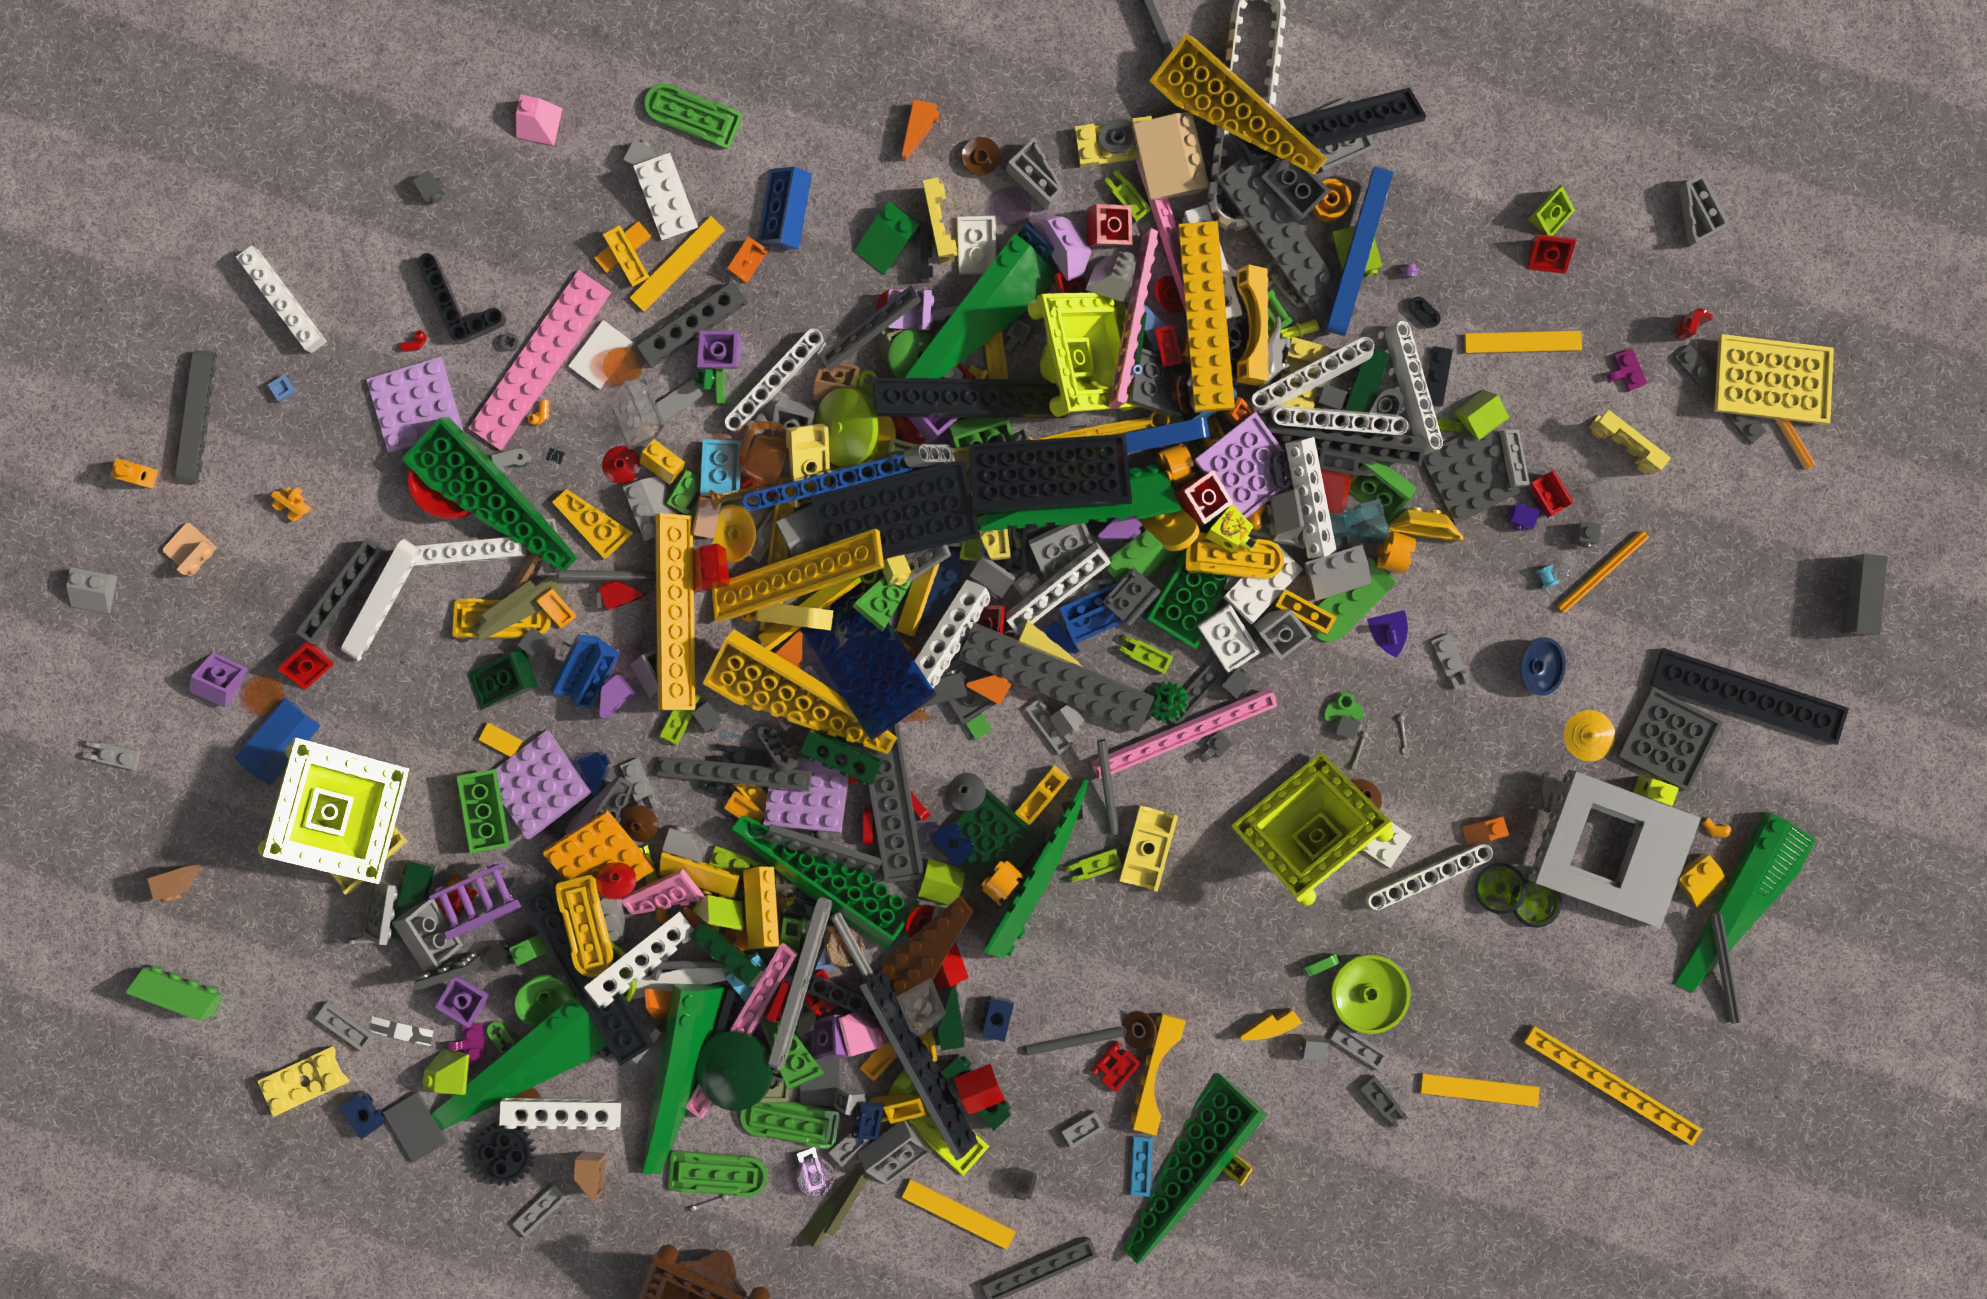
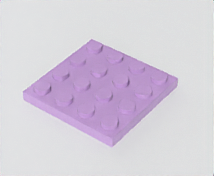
M442 357L366 379L388 453L413 447L440 417H450L463 431Z
M1253 412L1193 459L1204 474L1214 470L1231 498L1233 505L1245 518L1284 489L1274 485L1270 464L1271 455L1284 450L1256 412ZM1279 455L1276 462L1281 464V462H1284V458H1280ZM1282 474V478H1279V481L1284 484L1287 478L1283 477Z
M548 730L496 768L502 803L526 839L529 840L592 793Z
M800 751L797 752L798 756H804ZM837 754L839 762H846V757L843 754ZM780 756L781 762L783 761L784 763H787V761H784L783 757ZM810 760L793 768L795 770L813 772L810 792L768 788L764 826L769 827L770 824L789 829L841 833L849 777L840 774V770L835 768L828 769L822 765V762Z

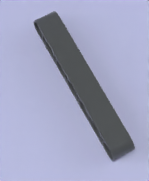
M194 350L192 354L176 467V480L178 482L200 483L199 473L202 472L203 465L201 458L202 453L205 451L206 443L204 437L208 429L207 415H210L211 407L209 401L214 386L212 379L215 377L216 371L215 358L218 357L216 352Z

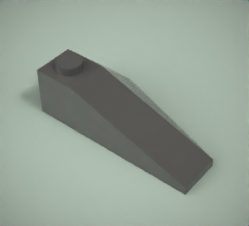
M618 775L574 816L564 832L568 835L605 810H608L615 820L620 823V814L622 808L627 804L633 784Z

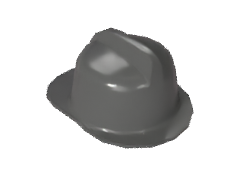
M1394 388L1386 389L1376 394L1369 413L1399 415L1404 406L1403 394ZM1381 418L1375 420L1374 427H1381L1383 420Z

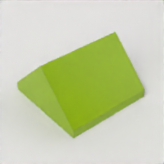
M1559 185L1527 219L1544 235L1553 236L1575 212L1563 186Z
M1486 390L1481 391L1453 412L1456 418L1478 441L1509 419V415L1499 396Z
M928 859L918 896L950 905L960 896L965 874L957 866Z
M707 895L693 908V911L707 924L743 930L742 902Z

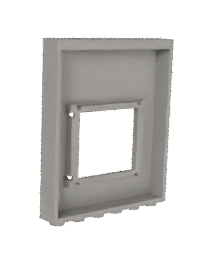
M1568 769L1567 773L1563 776L1561 790L1556 795L1554 809L1549 814L1547 828L1542 833V842L1536 850L1534 864L1529 869L1528 880L1661 928L1701 818ZM1591 808L1636 824L1616 881L1570 865Z

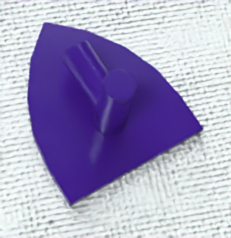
M1405 610L1368 618L1369 629L1378 646L1386 653L1397 658L1407 639L1408 624Z

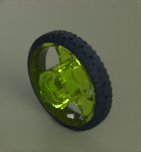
M1504 863L1489 865L1479 873L1475 881L1477 900L1486 910L1492 913L1507 914L1513 912L1525 900L1527 893L1525 879L1520 871L1511 865ZM1500 870V878L1494 879L1490 886L1482 884L1488 874ZM1512 876H1515L1519 883L1518 897L1511 895L1512 888L1508 881ZM1500 883L1505 884L1506 887L1505 892L1502 894L1496 892V886ZM1492 894L1498 899H1504L1506 907L1493 906L1485 898Z
M1528 878L1525 879L1526 886L1536 884L1529 881ZM1521 881L1512 891L1510 905L1518 902L1521 897ZM1541 885L1539 892L1528 893L1521 904H1525L1529 910L1536 913L1535 920L1526 918L1519 908L1514 910L1513 914L1521 923L1529 927L1547 926L1560 913L1562 907L1561 894L1556 890ZM1553 894L1554 907L1552 912L1547 915L1544 912L1548 907L1547 896ZM1535 897L1540 899L1537 907H1534L1532 904Z

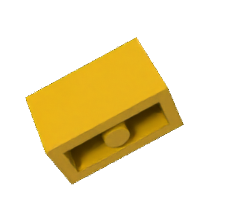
M655 439L642 451L640 458L642 465L669 485L679 477L685 464L682 459Z

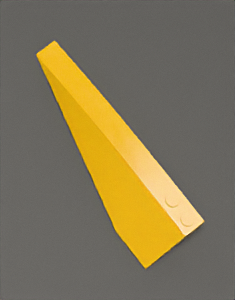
M1185 34L1149 80L1176 106L1312 174H1315L1327 160L1286 119L1193 36Z
M733 630L725 638L703 682L704 685L736 704L742 706L745 704L751 706L754 710H763L771 713L770 715L781 716L787 718L790 722L817 731L820 729L828 732L827 734L838 735L847 738V741L853 743L856 741L862 743L865 747L886 754L890 752L897 739L890 731L844 697L736 630Z

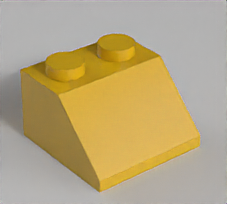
M1702 853L1682 869L1677 884L1695 907L1698 908L1727 885L1721 868L1709 854Z

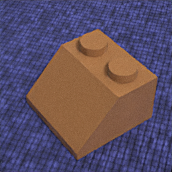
M822 360L815 379L813 400L821 402L827 394L835 389H856L860 367L840 363V365L829 371Z
M200 865L186 866L148 878L153 900H161L162 903L182 898L181 894L188 892L200 870Z
M583 1151L572 1162L571 1173H574V1180L592 1201H596L603 1193L606 1153Z

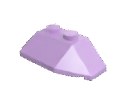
M1050 214L1030 217L1029 221L1035 231L1054 247L1051 256L1065 279L1069 281L1082 277L1091 254V249L1074 222L1070 219Z

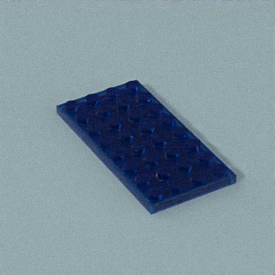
M860 582L831 604L829 609L833 611L831 630L801 627L800 630L862 728L873 741L934 698L937 693L891 624L888 622L882 632L853 607L854 603L868 591L864 583Z

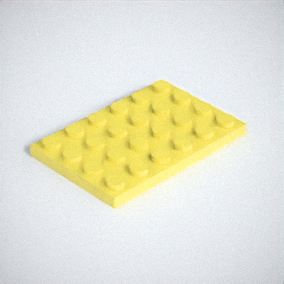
M1721 334L1718 337L1714 412L1823 425L1829 424L1834 348Z

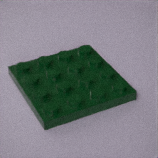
M986 788L983 802L976 809L965 811L934 846L983 890L981 884L988 876L993 877L996 873L994 869L1001 861L1004 863L1008 861L1015 868L1019 869L1041 845L1044 839Z

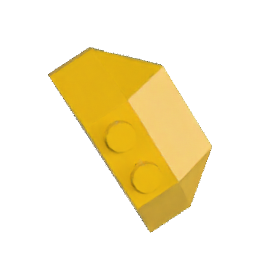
M1410 507V510L1401 513L1382 529V532L1390 530L1404 535L1455 542L1463 541L1462 534L1447 515L1441 514L1439 510L1422 512V508Z

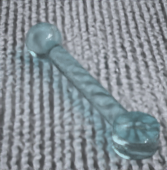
M728 730L721 732L723 738L729 736L754 741L755 744L760 743L758 736L754 738L729 733Z

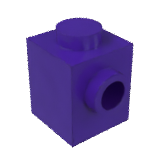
M1516 503L1513 507L1510 506L1507 511L1506 517L1509 518L1507 523L1512 524L1511 528L1523 531V529L1532 530L1540 510Z

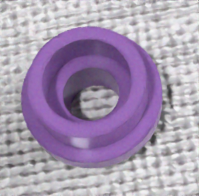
M1405 264L1404 268L1400 267V270L1402 271V276H1417L1420 268H1416V264Z

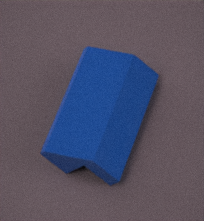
M1119 582L1059 608L1073 644L1124 623L1102 602Z
M577 634L551 687L552 694L571 696L574 707L592 708L601 692V687L605 684L604 680L608 678L620 655L619 651L597 636Z
M284 697L234 758L252 775L271 785L287 766L289 759L285 753L287 745L293 742V738L308 741L320 728V724L304 714L298 705Z

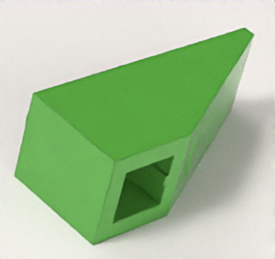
M785 916L783 920L780 944H786L799 953V955L805 920ZM799 955L796 961L794 962L793 966L791 967L790 971L788 972L787 976L794 975V972L798 965Z

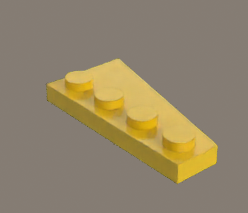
M567 489L552 502L604 559H607L634 534Z

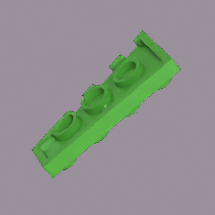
M884 576L859 598L853 607L883 632L912 580H907L902 585H888Z
M763 1015L760 1023L772 1050L780 1023L770 1021ZM794 1033L785 1064L780 1070L788 1090L825 1074Z

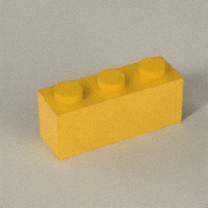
M1284 589L1274 607L1276 610L1290 608L1302 624L1324 636L1328 634L1337 618Z

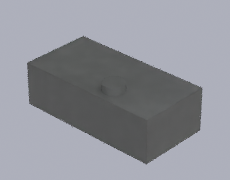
M1872 554L1849 556L1845 598L1841 602V608L1844 610L1843 634L1861 636L1880 634L1888 556Z

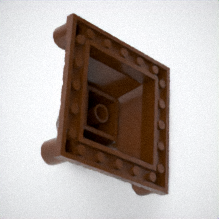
M667 1244L662 1245L655 1256L638 1299H770L771 1295L765 1287L759 1286L753 1288L750 1295L747 1296V1292L736 1278L733 1258L725 1250L714 1251L698 1261H686L677 1264L675 1262L679 1253L673 1245Z

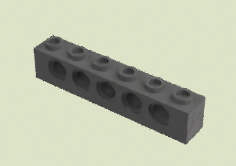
M734 281L731 283L726 282L715 294L712 292L706 295L703 302L693 304L688 308V312L675 316L667 326H660L656 329L654 335L642 338L637 347L653 368L698 338L700 331L710 330L747 305L748 302ZM722 298H728L729 302L727 305H719V301ZM711 308L713 309L712 314L708 317L703 316L704 310ZM690 319L697 320L694 327L687 326ZM674 330H680L681 333L678 338L671 337ZM658 341H664L663 348H655Z
M366 538L296 633L310 644L319 645L389 551L374 540Z

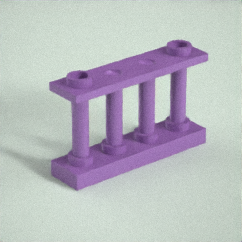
M498 861L486 866L487 870L451 887L446 888V886H442L434 890L435 894L429 896L430 900L440 898L451 924V930L445 932L447 940L456 938L522 907L518 900L510 897L499 871L507 867L506 863L498 864ZM490 874L493 875L504 901L502 902L503 906L499 908L493 906L482 880L483 877ZM472 882H475L486 908L484 910L486 914L480 917L479 914L475 913L464 887ZM455 890L458 891L469 917L467 918L468 922L465 924L458 922L447 894Z

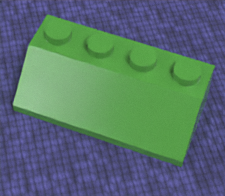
M1146 530L1109 557L1111 563L1105 569L1115 583L1121 581L1133 566L1147 579L1178 556L1183 549L1179 551L1165 549Z
M497 769L457 776L470 853L510 846Z
M156 965L143 968L126 992V994L198 1021L215 1015L222 993L217 992L218 989L216 987L208 985L203 987L199 985L200 982L197 980L182 979L180 974L163 972V968Z

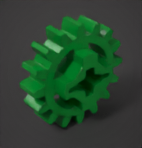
M1171 681L1167 685L1161 682V687L1155 685L1156 691L1149 692L1154 696L1149 714L1158 722L1161 720L1163 723H1166L1167 719L1174 722V717L1180 719L1179 714L1185 713L1186 711L1183 708L1189 705L1185 701L1189 699L1185 689L1177 682L1173 684Z

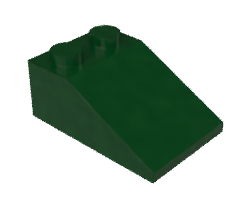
M524 650L510 652L469 673L482 710L538 687L534 672Z
M957 984L951 987L938 1031H935L936 1045H940L941 1051L965 1047Z

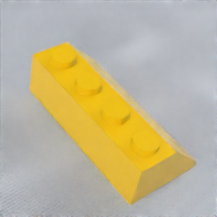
M662 852L659 875L665 877L684 869L696 886L701 888V892L712 894V892L719 893V897L725 899L737 897L743 879L742 874L727 871L704 862L690 860L669 852Z
M774 867L744 869L748 949L779 948Z

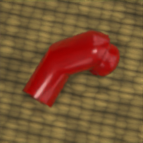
M417 330L412 341L401 342V351L420 350L427 341V335L424 331Z

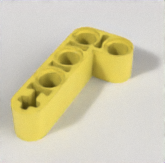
M775 604L757 610L755 620L831 630L833 611Z

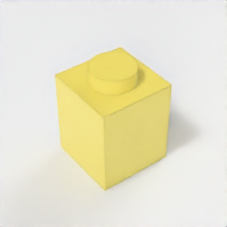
M904 555L883 560L884 568H882L888 585H902L907 582L911 570Z

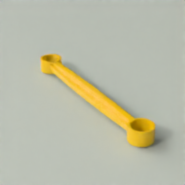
M1153 412L1151 417L1103 424L1038 439L1125 434L1155 428L1156 426L1152 423L1153 417L1161 413ZM1162 414L1167 420L1165 425H1168L1169 416Z

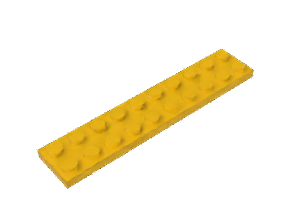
M1218 221L1179 224L1194 411L1197 413L1234 410Z
M658 513L655 514L658 710H695L693 535H691L693 516Z
M872 529L730 578V586L712 589L715 621L721 623L884 568L880 531Z

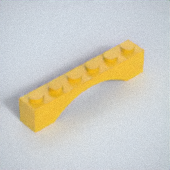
M1248 264L1237 270V290L1246 306L1250 328L1246 350L1237 363V382L1257 386L1267 382L1269 375L1268 277L1266 268Z
M1162 1012L1161 1016L1156 1018V1039L1151 1046V1055L1147 1054L1145 1066H1147L1146 1074L1142 1073L1140 1079L1142 1090L1141 1093L1137 1092L1135 1104L1138 1105L1137 1110L1132 1112L1130 1118L1133 1130L1157 1135L1161 1115L1154 1096L1155 1076L1165 1054L1173 1045L1181 1040L1186 1022L1184 1018Z

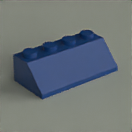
M795 166L770 169L757 241L759 244L787 250L799 249L812 173Z

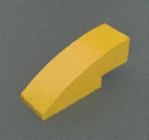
M1054 765L1016 810L1015 814L1030 826L1067 782L1069 777Z
M1290 1008L1277 1018H1274L1271 1013L1267 1014L1238 1035L1242 1040L1267 1039L1290 1031L1302 1024L1293 1009Z
M905 1094L871 1098L869 1101L883 1102L884 1108L881 1122L889 1120L890 1124L927 1115L920 1096Z

